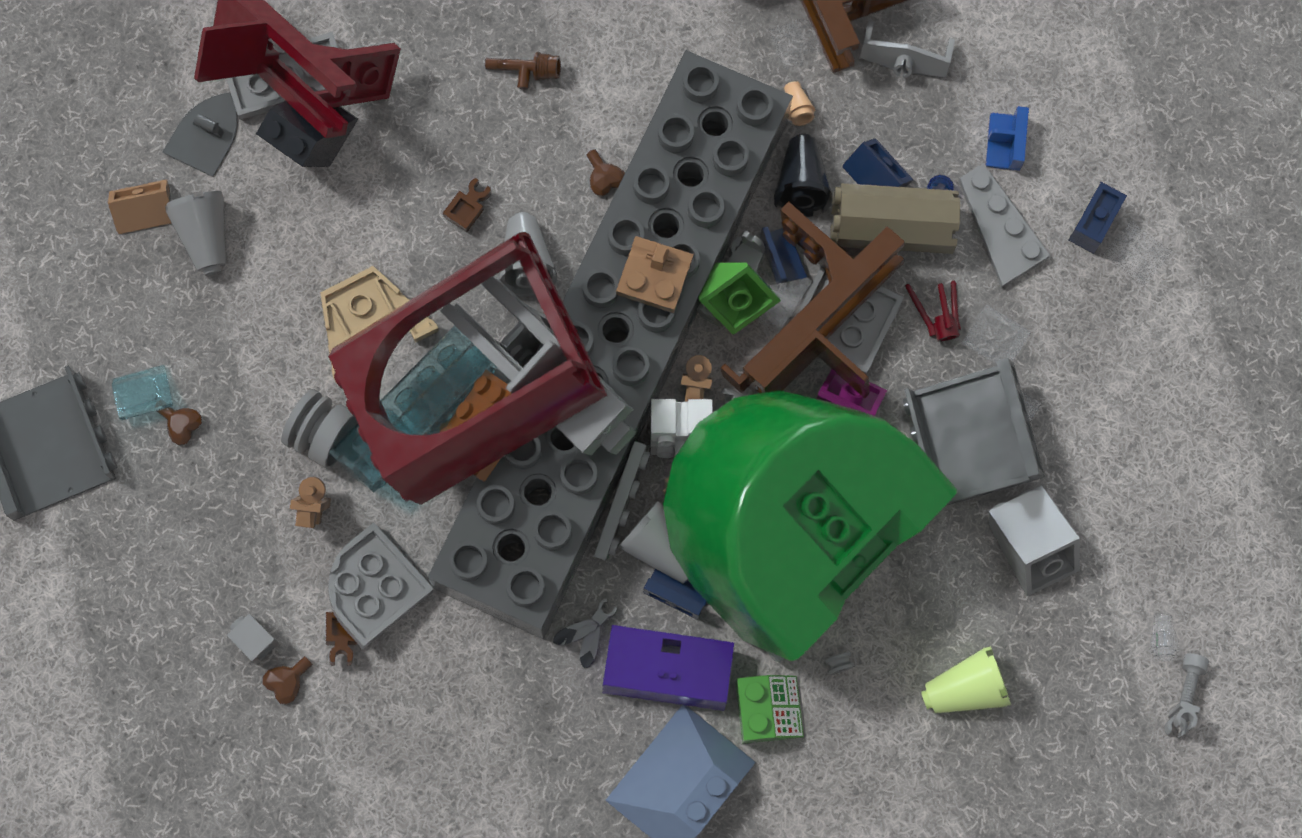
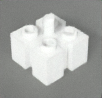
M651 399V455H657L660 458L676 456L697 423L712 414V399H688V402H676V399Z

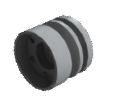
M311 389L303 395L292 410L284 426L281 442L289 448L294 447L295 451L299 454L305 452L310 447L309 459L328 469L343 454L356 431L358 422L346 406L339 404L331 410V398L328 396L322 397L319 391Z

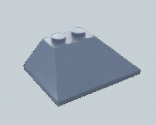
M682 705L605 801L650 838H696L756 762L689 707Z

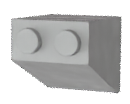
M1042 485L1033 490H1026L1008 502H1001L988 511L989 526L1026 596L1080 571V538Z

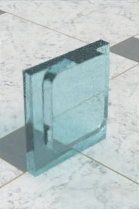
M165 365L112 379L115 405L121 421L173 406Z

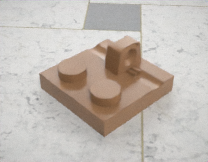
M635 236L616 290V295L674 313L694 254Z

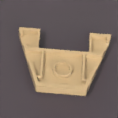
M374 266L320 292L329 354L335 346L409 301ZM426 317L410 330V333L415 343L438 332L439 328L432 319L430 320ZM332 366V376L334 378L335 370Z

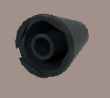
M798 134L791 138L788 143L774 193V205L776 208L778 205L782 209L790 202L805 217H812L814 211L822 209V213H824L831 207L832 192L817 140L808 134Z

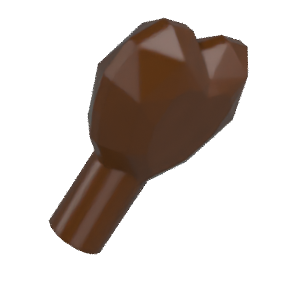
M596 149L589 151L586 156L594 168L590 177L591 190L595 195L604 196L612 188L619 187L625 172L618 166L604 163Z
M160 401L155 407V411L167 419L168 434L172 442L177 445L187 444L191 438L192 431L198 429L202 424V416L197 410L190 408L173 410L163 401Z
M304 656L292 668L285 666L272 668L263 675L262 684L266 689L274 691L275 699L280 704H290L299 693L300 676L313 664Z

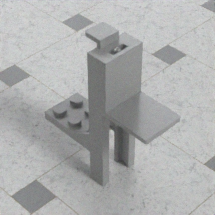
M496 276L491 277L481 285L519 321L501 342L496 341L458 303L454 306L449 303L440 311L511 380L506 386L510 393L516 392L567 361L554 332L550 329L546 316L523 303ZM540 344H543L544 346L534 356L533 352ZM600 378L608 396L563 421L556 427L585 454L592 455L602 445L608 452L616 455L637 433L632 427L627 426L623 422L633 409Z

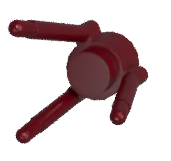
M951 281L952 314L949 313L944 285L942 283L938 284L943 315L935 317L934 324L911 285L906 284L905 288L925 322L929 336H936L937 342L958 338L961 327L958 316L956 281Z

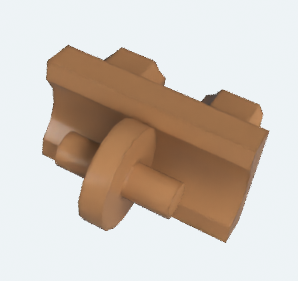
M695 355L687 361V374H683L681 385H687L684 402H688V399H703L705 388L711 389L712 378L708 376L711 373L712 365L706 356Z
M308 477L304 479L299 486V496L291 499L290 509L297 510L295 526L314 528L316 525L321 524L322 512L330 508L331 498L323 499L326 493V486L320 478Z

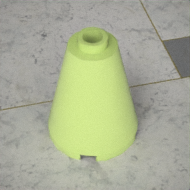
M991 646L981 649L925 684L926 690L921 692L926 708H933L935 713L999 708L1011 705L1009 697L1002 698L1007 696L1008 693Z

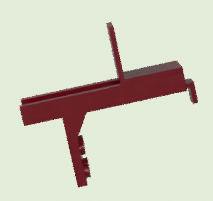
M218 0L213 26L202 29L194 79L197 82H206L258 74L325 138L346 135L348 122L333 108L389 99L401 48L395 43L354 49H341L312 44L265 0ZM268 39H272L327 90L314 91L279 59V52L273 48V43L268 41Z

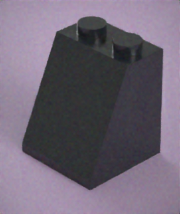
M283 101L268 111L256 135L302 167H330L359 118L343 107L333 108L348 122L346 135L325 138L288 102Z

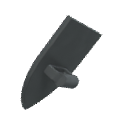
M230 92L210 97L193 107L183 117L162 153L214 177L236 135L237 112Z

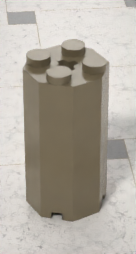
M841 183L840 187H835L834 197H832L831 215L834 216L833 225L831 224L830 239L836 242L839 247L865 248L888 226L905 241V246L900 251L953 254L958 239H953L952 234L959 231L960 198H957L959 192L955 190Z

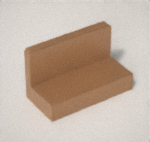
M167 179L109 191L108 206L118 234L171 223L165 209L166 204L170 202V189Z

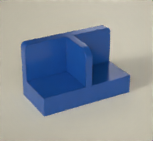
M1017 106L1014 115L990 114L986 153L987 167L1020 171L1025 161L1029 107Z

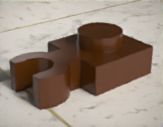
M477 178L472 179L469 183L467 195L459 191L442 213L444 218L465 232L469 231L484 211L483 206L479 202L486 201L491 195V187L489 186L483 192L475 191L479 185Z
M326 612V645H335L329 654L330 665L335 666V657L339 654H344L347 657V666H351L353 652L348 645H357V642L342 627L333 612Z

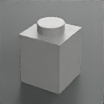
M248 614L246 617L240 616L230 626L231 631L227 634L230 640L256 665L279 644L251 614Z

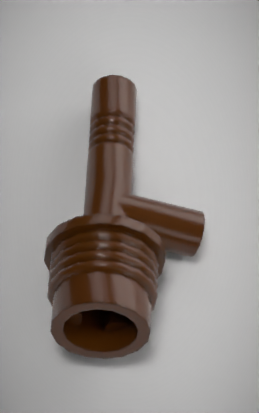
M540 52L535 53L533 60L486 58L485 68L519 71L517 88L529 89L530 72H533L534 79L538 81L540 79L549 80L550 78L559 79L561 58L560 56L541 54Z

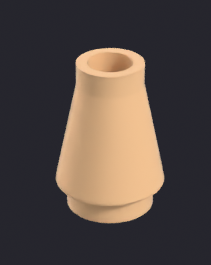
M793 81L786 84L784 87L785 93L793 96L789 120L795 126H803L810 123L814 119L815 108L803 91L800 82Z

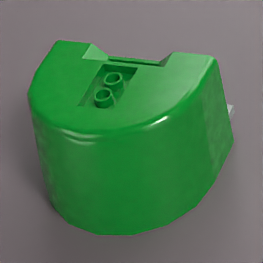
M774 390L734 398L697 423L673 459L663 507L670 550L694 589L743 641L764 649L776 662L780 663L784 658L789 661H795L800 658L838 619L845 600L898 545L920 533L956 495L957 489L916 442L885 420L842 405Z

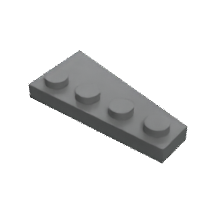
M984 163L959 178L960 187L970 212L974 216L981 239H983L988 257L995 269L1001 288L1050 257V254Z
M634 441L594 554L596 558L607 560L609 555L615 556L621 539L616 538L620 526L625 528L631 512L627 507L630 499H635L641 482L637 480L641 470H645L651 456V453L648 451L651 445Z

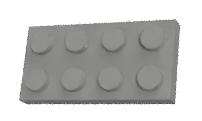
M333 32L308 39L312 44L338 48ZM281 47L276 48L279 52V59L309 87H314L318 91L327 90ZM258 74L226 78L240 120L268 112L272 107L285 101Z

